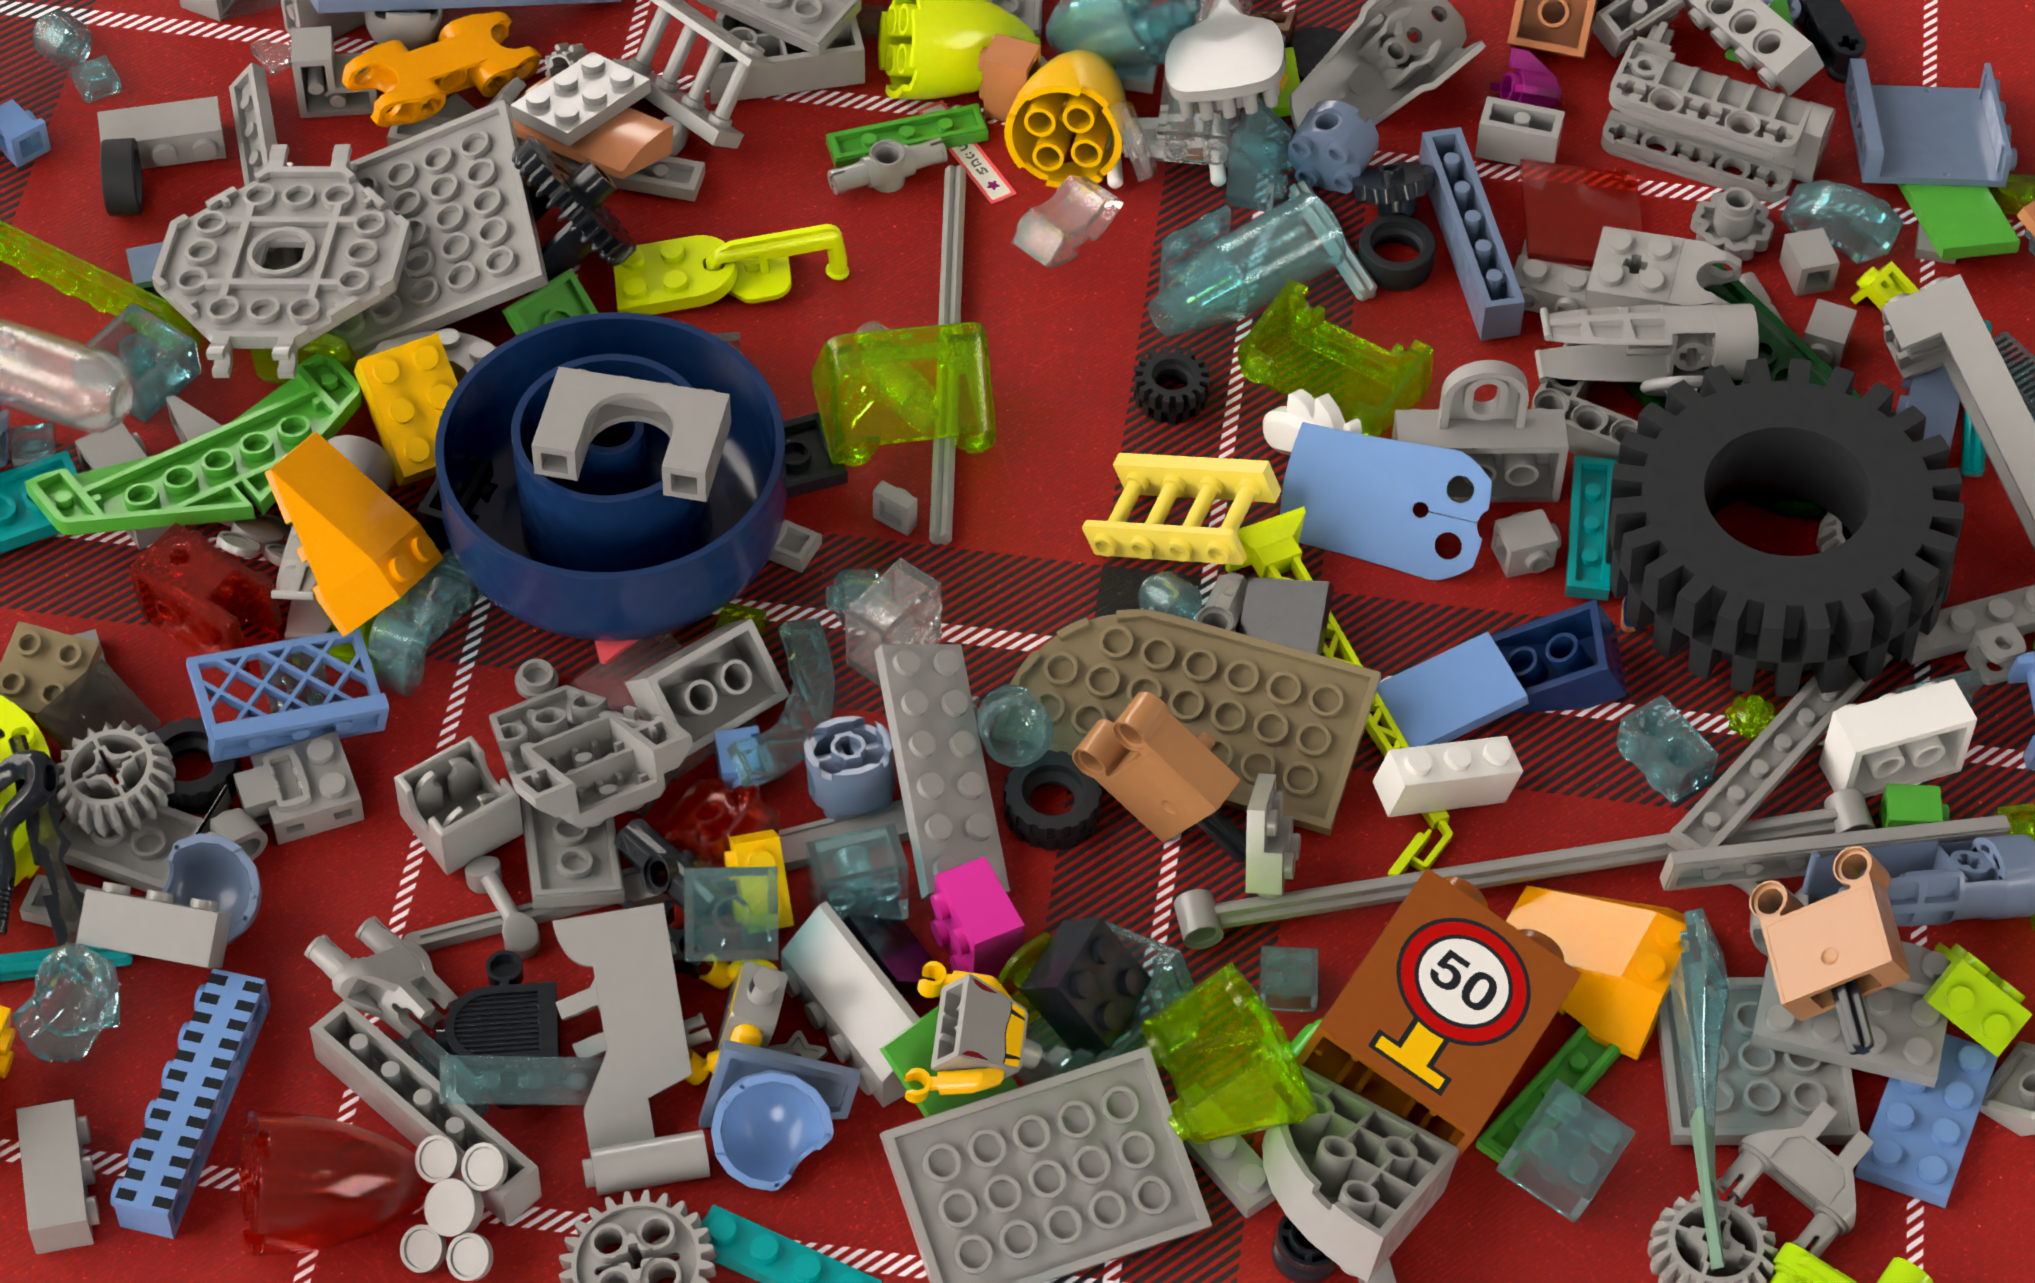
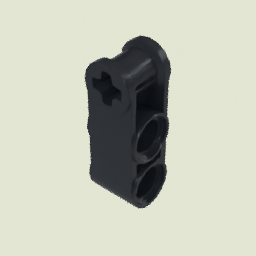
M1799 0L1801 3V14L1795 20V23L1801 28L1805 37L1813 43L1825 65L1824 69L1829 78L1839 83H1846L1850 58L1860 59L1865 53L1867 45L1865 39L1855 26L1851 14L1846 11L1840 0Z

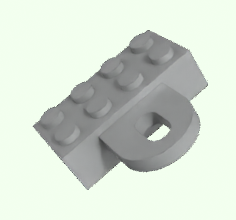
M1480 360L1465 364L1454 370L1445 379L1442 386L1439 409L1395 410L1392 440L1464 452L1479 464L1492 480L1490 502H1559L1569 450L1564 409H1527L1529 402L1527 379L1524 373L1516 366L1498 360ZM1485 384L1497 386V394L1492 400L1486 402L1474 400V393L1478 387ZM1456 476L1448 482L1447 493L1455 502H1467L1473 496L1474 486L1469 478Z

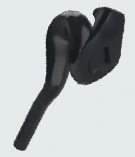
M0 729V739L5 737V732ZM38 750L18 751L6 757L0 763V792L19 779L25 780L23 787L0 812V936L7 935L9 923L7 920H9V909H11V898L13 897L12 892L15 884L14 833L21 823L51 800L57 792L59 785V770L56 763L45 752Z

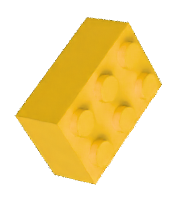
M435 333L358 359L354 368L355 376L361 387L383 448L390 455L394 463L395 479L399 487L437 474L435 461L436 433L445 405L458 385L439 334Z

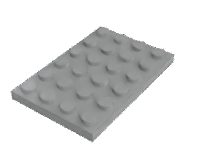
M1149 1046L883 1131L880 1134L930 1283H1046L1208 1229L1212 1226Z

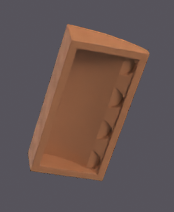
M548 76L531 86L515 101L551 79L552 76ZM629 107L570 146L513 119L517 137L524 140L530 136L533 139L536 138L549 150L583 164L588 159H591L605 173L619 179H624L672 154L673 125Z

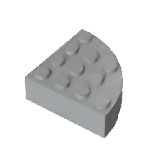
M719 11L715 17L718 25L742 41H751L761 46L765 50L763 55L776 63L773 71L752 68L738 101L865 83V49L856 16L820 56L805 51ZM708 40L707 51H708V49H709V47H710V44H711V41H709V40ZM726 51L709 85L711 104L720 102L738 62L736 58Z
M1294 1062L1282 1080L1262 1143L1263 1168L1270 1189L1286 1216L1309 1242L1338 1264L1346 1274L1359 1277L1367 1283L1445 1192L1460 1148L1296 1062Z

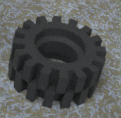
M1168 346L1161 347V354L1158 355L1155 349L1148 352V358L1143 356L1139 360V366H1136L1134 398H1136L1138 409L1143 407V414L1149 417L1154 413V421L1160 423L1163 417H1168V424H1175L1176 417H1180L1182 423L1189 421V414L1196 418L1200 415V409H1205L1209 392V369L1205 367V361L1201 357L1195 360V352L1189 350L1184 355L1182 354L1183 347L1175 346V352H1169ZM1166 380H1174L1185 384L1186 387L1169 390L1157 384Z

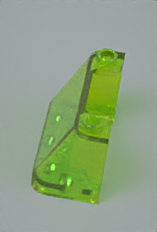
M1289 279L1238 347V362L1242 374L1249 381L1262 383L1286 396L1299 389L1305 390L1314 399L1329 393L1339 407L1345 423L1358 418L1361 421L1362 434L1375 437L1382 434L1394 423L1395 410L1411 409L1422 400L1430 389L1434 348L1415 339L1407 351H1404V346L1396 343L1389 352L1325 321V308L1317 305L1313 309L1305 300L1304 296L1308 292V287Z
M964 322L850 333L836 336L823 345L812 370L811 379L832 464L846 463L849 466L865 464L871 459L870 456L877 451L879 445L955 437L958 448L964 449L968 453H980L991 448L995 442L997 432L988 340L985 328L981 323Z
M1233 962L1141 1024L1142 1031L1147 1040L1142 1045V1048L1149 1046L1157 1069L1162 1065L1167 1069L1179 1099L1170 1104L1173 1114L1168 1117V1121L1182 1141L1190 1138L1194 1143L1199 1144L1300 1123L1318 1111L1283 1027Z

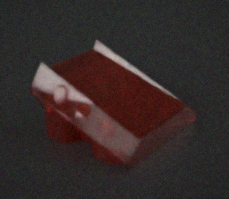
M698 778L655 830L678 851L691 850L701 861L727 871L724 852L731 851L729 837L771 829L779 835L780 812L766 806L755 785L743 784L730 791L721 779L710 778L702 780Z

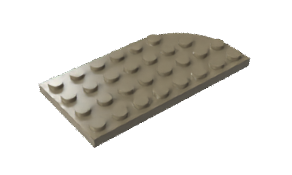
M1128 609L1116 610V614L1091 620L1085 617L1056 632L1057 635L1044 644L1037 652L1033 651L1019 667L1009 685L992 731L993 741L1039 754L1042 751L1051 750V752H1068L1072 756L1073 751L1098 720L1105 719L1115 723L1139 692H1149L1160 698L1166 704L1170 713L1196 738L1202 732L1209 733L1214 737L1215 745L1210 751L1241 779L1223 802V806L1247 812L1258 773L1276 774V791L1284 792L1282 816L1293 817V826L1330 836L1381 681V672L1168 613Z

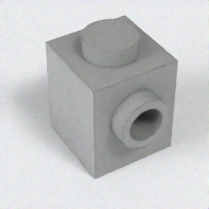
M1543 508L1530 512H1518L1510 517L1495 520L1491 548L1506 578L1527 573H1539L1547 568L1554 567L1557 548L1561 547V536L1556 524H1550Z

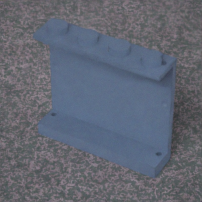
M1850 58L1844 92L1862 183L2006 187L2009 171H2015L2017 165L2016 148H2011L2010 145L2011 125L2005 124L2006 104L2004 101L1999 100L2000 80L1994 79L1991 63L1984 64L1980 88L1871 85L1866 59Z

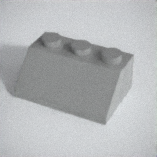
M752 618L728 622L624 682L643 720L650 722L660 715L671 719L692 735L693 746L686 757L714 741L715 731L735 729L790 696Z

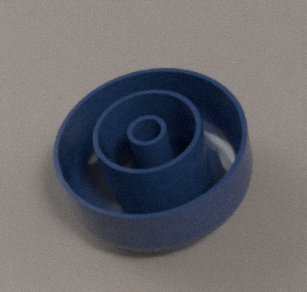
M604 312L559 319L521 333L498 346L469 370L448 399L440 417L436 433L435 461L443 522L448 540L460 566L477 589L497 607L525 623L561 636L591 641L638 640L663 635L707 617L738 596L756 578L775 548L784 520L787 503L785 431L779 405L769 384L758 369L731 345L709 332L674 319L650 314ZM558 367L584 369L590 372L627 376L633 379L671 383L677 386L714 390L730 394L731 426L707 502L663 495L662 463L670 437L660 428L639 421L617 423L599 432L589 445L578 481L534 474L531 445ZM471 454L492 460L494 475L490 482L498 484L497 489L495 488L492 491L490 501L487 503L480 497L469 515H479L475 523L469 518V515L467 516L458 503L463 494L457 493L459 480L462 481L465 492L476 472L468 461Z

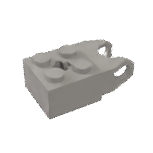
M1603 226L1586 288V309L1658 304L1666 306L1730 304L1714 293L1705 291L1704 288L1740 280L1742 259L1705 241ZM1712 264H1727L1732 270L1723 271Z

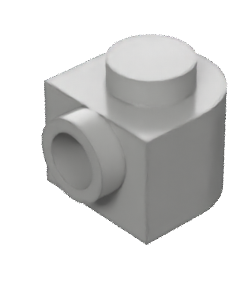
M242 808L225 810L217 817L210 819V831L205 833L222 835L235 842L244 849L252 861L263 852L268 842L267 834Z

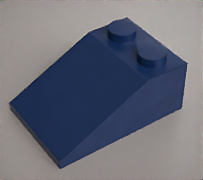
M1597 599L1491 635L1528 695L1529 704L1510 713L1588 709L1627 696L1616 626Z

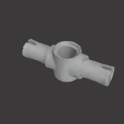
M940 137L909 147L895 140H880L872 145L870 155L861 157L860 162L829 170L827 173L829 185L835 195L865 185L869 188L874 187L880 192H895L904 186L906 177L914 175L917 169L946 162L948 159L947 150Z

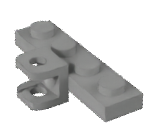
M2035 585L1941 609L1933 630L1929 635L1919 631L1915 650L1906 659L1910 665L1967 650L1964 659L1974 675L1983 684L1993 685L2007 681V674L2015 661L2014 659L2026 652V644L2022 635L2035 632ZM1989 662L1998 664L2001 670L1992 671L1986 664Z

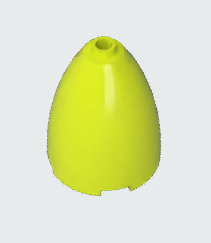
M892 0L888 12L882 11L878 37L879 70H885L890 78L891 85L886 84L885 92L891 99L925 100L953 97L980 90L983 77L982 71L978 70L979 56L984 47H989L995 34L1040 44V39L1035 37L1033 29L1018 17L987 0Z

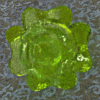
M1754 694L1749 695L1747 700L1740 696L1735 697L1733 706L1726 709L1724 714L1726 719L1730 720L1729 729L1739 732L1741 736L1749 740L1758 737L1777 715L1773 714L1774 705L1772 703L1764 702L1760 696Z

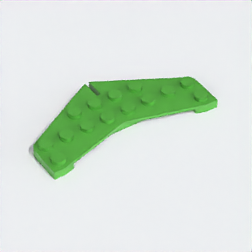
M326 349L300 363L295 379H290L226 425L158 455L74 475L67 468L43 473L25 481L27 494L57 531L72 536L255 519L253 505L243 494L264 515L276 502L265 472L312 433L317 432L326 441L333 438L361 407L363 402L361 387L347 369Z

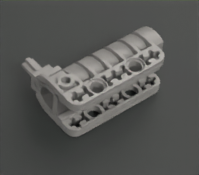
M1663 21L1660 22L1659 26L1653 24L1647 39L1638 36L1636 40L1630 43L1610 86L1608 99L1612 109L1603 127L1601 146L1607 153L1724 190L1732 187H1741L1751 192L1753 197L1769 203L1782 200L1786 196L1793 179L1812 184L1828 144L1835 118V108L1812 101L1800 100L1782 92L1777 93L1760 88L1755 84L1750 85L1730 79L1729 76L1701 70L1699 67H1690L1674 62L1676 54L1671 53L1672 46L1669 45L1674 36V30L1668 29L1669 23ZM1618 135L1623 136L1621 140L1616 139ZM1637 140L1640 141V145L1636 144ZM1651 144H1659L1664 146L1667 150L1664 152H1660L1650 149L1647 146ZM1674 152H1678L1677 157L1674 156ZM1695 158V159H1698L1699 161H1697V163H1696V162H1693L1692 159ZM1712 163L1716 164L1715 168L1711 167ZM1726 167H1735L1742 172V174L1735 175L1729 172L1723 171V169ZM1750 175L1755 176L1753 180L1749 179ZM1768 181H1771L1776 184H1774L1772 187H1768L1767 183Z

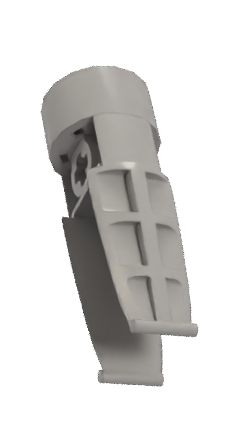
M1751 303L1666 306L1662 304L1578 309L1548 313L1546 307L1540 309L1544 339L1546 341L1592 344L1536 350L1535 359L1540 383H1546L1548 381L1547 377L1581 381L1642 383L1645 380L1659 377L1703 376L1704 370L1719 365L1725 367L1732 381H1742L1746 360L1758 359V322L1754 305Z
M353 435L335 436L327 440L388 495L395 476V466L390 455L382 447L364 437ZM293 524L280 564L275 590L271 591L272 599H292L287 618L286 640L327 633L333 624L317 601L312 589L318 584L309 562H301L296 549L302 547Z

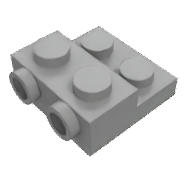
M1526 237L1521 255H1518L1514 268L1515 276L1525 300L1524 310L1540 313V309L1546 307L1548 313L1586 309V288L1596 254Z
M1258 773L1247 807L1245 893H1257L1260 897L1267 899H1276L1284 895L1286 879H1294L1295 861L1299 860L1301 849V834L1293 833V817L1282 816L1284 792L1276 791V774Z

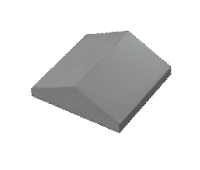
M2023 1041L2018 1042L1990 1079L1980 1107V1112L2021 1137L2035 1135V1045Z

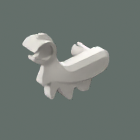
M1303 389L1288 394L1287 406H1280L1269 411L1263 419V433L1267 443L1275 451L1290 456L1302 422L1362 434L1361 421L1356 418L1345 423L1339 407L1329 393L1314 399L1311 394Z

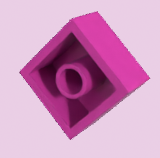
M983 856L936 874L935 894L931 896L935 920L931 921L930 925L937 944L940 947L946 946L951 955L950 964L952 970L990 975L995 977L1001 985L1022 977L1025 925L986 857Z

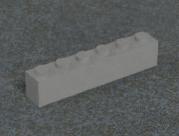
M343 1001L310 1028L315 1058L417 1148L425 1138L431 1135H445L452 1138L458 1144L462 1160L470 1147L482 1142L495 1144L505 1152L508 1160V1173L504 1182L492 1191H480L484 1206L506 1226L542 1197L538 1166L354 1007ZM461 1166L458 1173L455 1175L453 1179L464 1180L462 1176Z

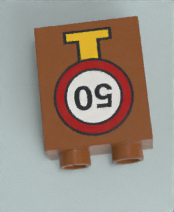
M1426 868L1294 1062L1460 1148L1457 1161L1483 1128L1582 973L1564 961V954L1561 948L1550 937L1533 929L1518 930L1487 909L1488 905L1484 895L1473 884L1454 876L1442 878L1429 868Z

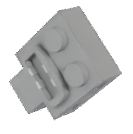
M337 731L252 755L250 757L253 769L233 774L242 809L259 826L271 823L278 845L365 820L361 797Z

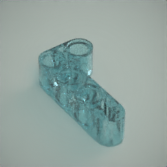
M452 548L442 555L443 559L400 599L385 608L373 623L369 637L368 656L378 685L409 697L412 695L423 677L426 650L483 596L460 566Z

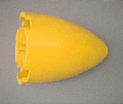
M1084 49L1063 53L1041 66L1027 80L1017 94L1005 122V143L1011 158L1018 168L1024 167L1039 179L1047 180L1045 186L1079 190L1101 182L1104 176L1114 168L1120 159L1124 146L1123 142H1125L1122 133L1126 137L1128 111L1126 96L1118 73L1104 56ZM1111 130H1113V137H1112L1111 144H1110L1109 148L1106 150L1105 148H1106V145H1107V142H1108V139H1109ZM1076 132L1077 134L1071 148V156L1074 161L1063 164L1073 133Z

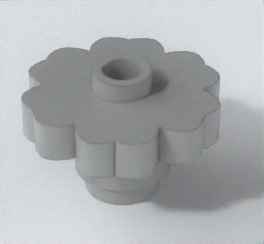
M1732 187L1723 193H1713L1710 202H1699L1692 215L1690 229L1696 233L1695 240L1705 241L1742 259V261H1748L1753 258L1754 251L1763 252L1767 250L1772 238L1774 224L1768 220L1769 209L1761 204L1757 198L1753 197L1751 192L1741 187Z

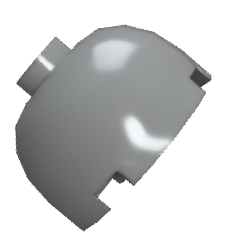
M443 9L365 12L366 28L375 42L381 44L391 40H400L408 51L434 42L440 32L443 18Z

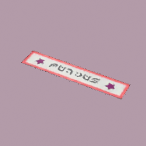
M941 100L917 111L922 115L946 110L949 107ZM977 143L948 148L956 161L966 169L968 176L991 205L1017 194Z

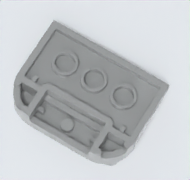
M1901 941L1911 978L1862 997L1875 1044L1870 1049V1052L1865 1055H1851L1846 1049L1836 1008L1799 1021L1781 1005L1770 959L1768 958L1750 1044L1934 1088L1938 1078L1948 1018L1922 998L1949 966L1950 961L1945 958L1946 955Z

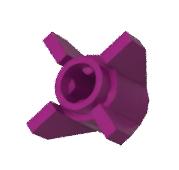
M1511 48L1508 67L1515 68L1516 70L1514 72H1507L1503 76L1501 83L1491 82L1490 90L1500 91V99L1550 109L1556 107L1561 98V86L1558 84L1557 78L1529 50Z

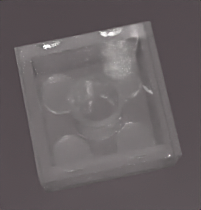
M899 558L845 611L846 665L881 687L874 653L881 644H939L942 637L941 611L943 607L941 604V583L902 558Z

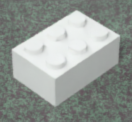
M1954 679L1939 683L1929 682L1917 689L1899 694L1888 693L1877 700L1858 705L1848 704L1832 713L1819 765L1834 792L1846 788H1856L1862 792L1864 798L1884 793L1887 783L1914 785L1961 772L1977 717Z

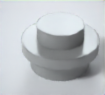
M531 659L524 662L515 675L516 690L526 699L544 694L559 686L557 671L549 662L543 659Z

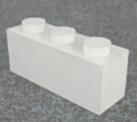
M1500 736L1389 750L1372 782L1387 816L1395 817L1505 803L1522 775L1523 769L1508 737Z

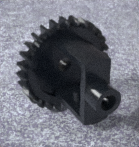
M531 136L527 137L513 151L512 162L515 168L520 170V176L530 177L526 182L535 223L554 206L561 210L558 221H562L565 218L571 220L541 248L548 282L563 272L575 268L590 252L599 251L598 256L600 259H605L607 264L617 266L624 263L636 251V245L628 235V231L611 214L612 211L603 204L617 190V186L595 162L588 159L576 172H572L563 160L561 161L553 151H550L543 143L541 144L536 138L533 139Z

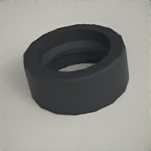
M135 138L105 139L101 142L100 171L106 211L109 216L139 215L143 210V176L137 141Z
M1386 215L1374 219L1365 226L1360 235L1358 258L1377 284V287L1392 291H1405L1418 287L1429 278L1434 266L1435 237L1429 227L1418 219L1405 215ZM1387 243H1400L1410 246L1420 256L1407 262H1392L1381 258L1374 252V249Z

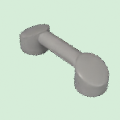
M481 856L473 859L464 869L467 886L475 893H488L504 920L502 935L505 950L517 953L522 960L533 957L541 946L537 923L531 916L519 912L502 883L499 859L494 856Z

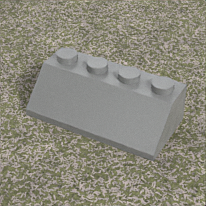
M825 901L818 905L781 952L782 972L788 975L785 992L791 998L797 996L804 1005L805 1015L813 1028L816 1030L821 1028L829 1038L830 1047L837 1059L842 1063L847 1061L852 1068L860 1070L859 1086L861 1090L868 1096L873 1094L881 1106L885 1107L903 1097L907 1090L879 1048L920 1018L828 902Z

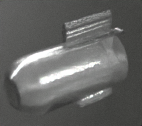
M0 318V406L85 433H104L121 424L132 409L136 393L133 373L125 361L107 350Z

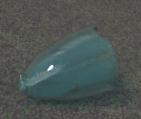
M1060 0L1047 22L1046 37L1053 49L1061 54L1074 50L1091 51L1106 59L1114 69H1134L1165 64L1167 49L1175 35L1196 25V13L1201 12L1200 0Z

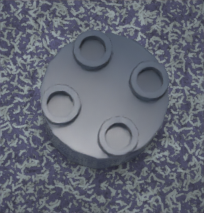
M1323 100L1316 103L1313 109L1310 108L1288 144V157L1296 170V180L1298 182L1306 181L1310 187L1317 186L1343 194L1350 193L1353 190L1352 179L1362 176L1379 146V135L1373 122L1369 118L1364 122L1357 115L1360 110L1353 105L1338 100Z
M844 716L825 721L813 729L814 736L810 741L807 736L804 742L809 796L815 804L823 808L824 815L830 819L840 820L848 815L864 814L874 809L882 810L889 807L893 801L892 794L896 787L891 737L884 725L875 721L874 727L865 724V717Z

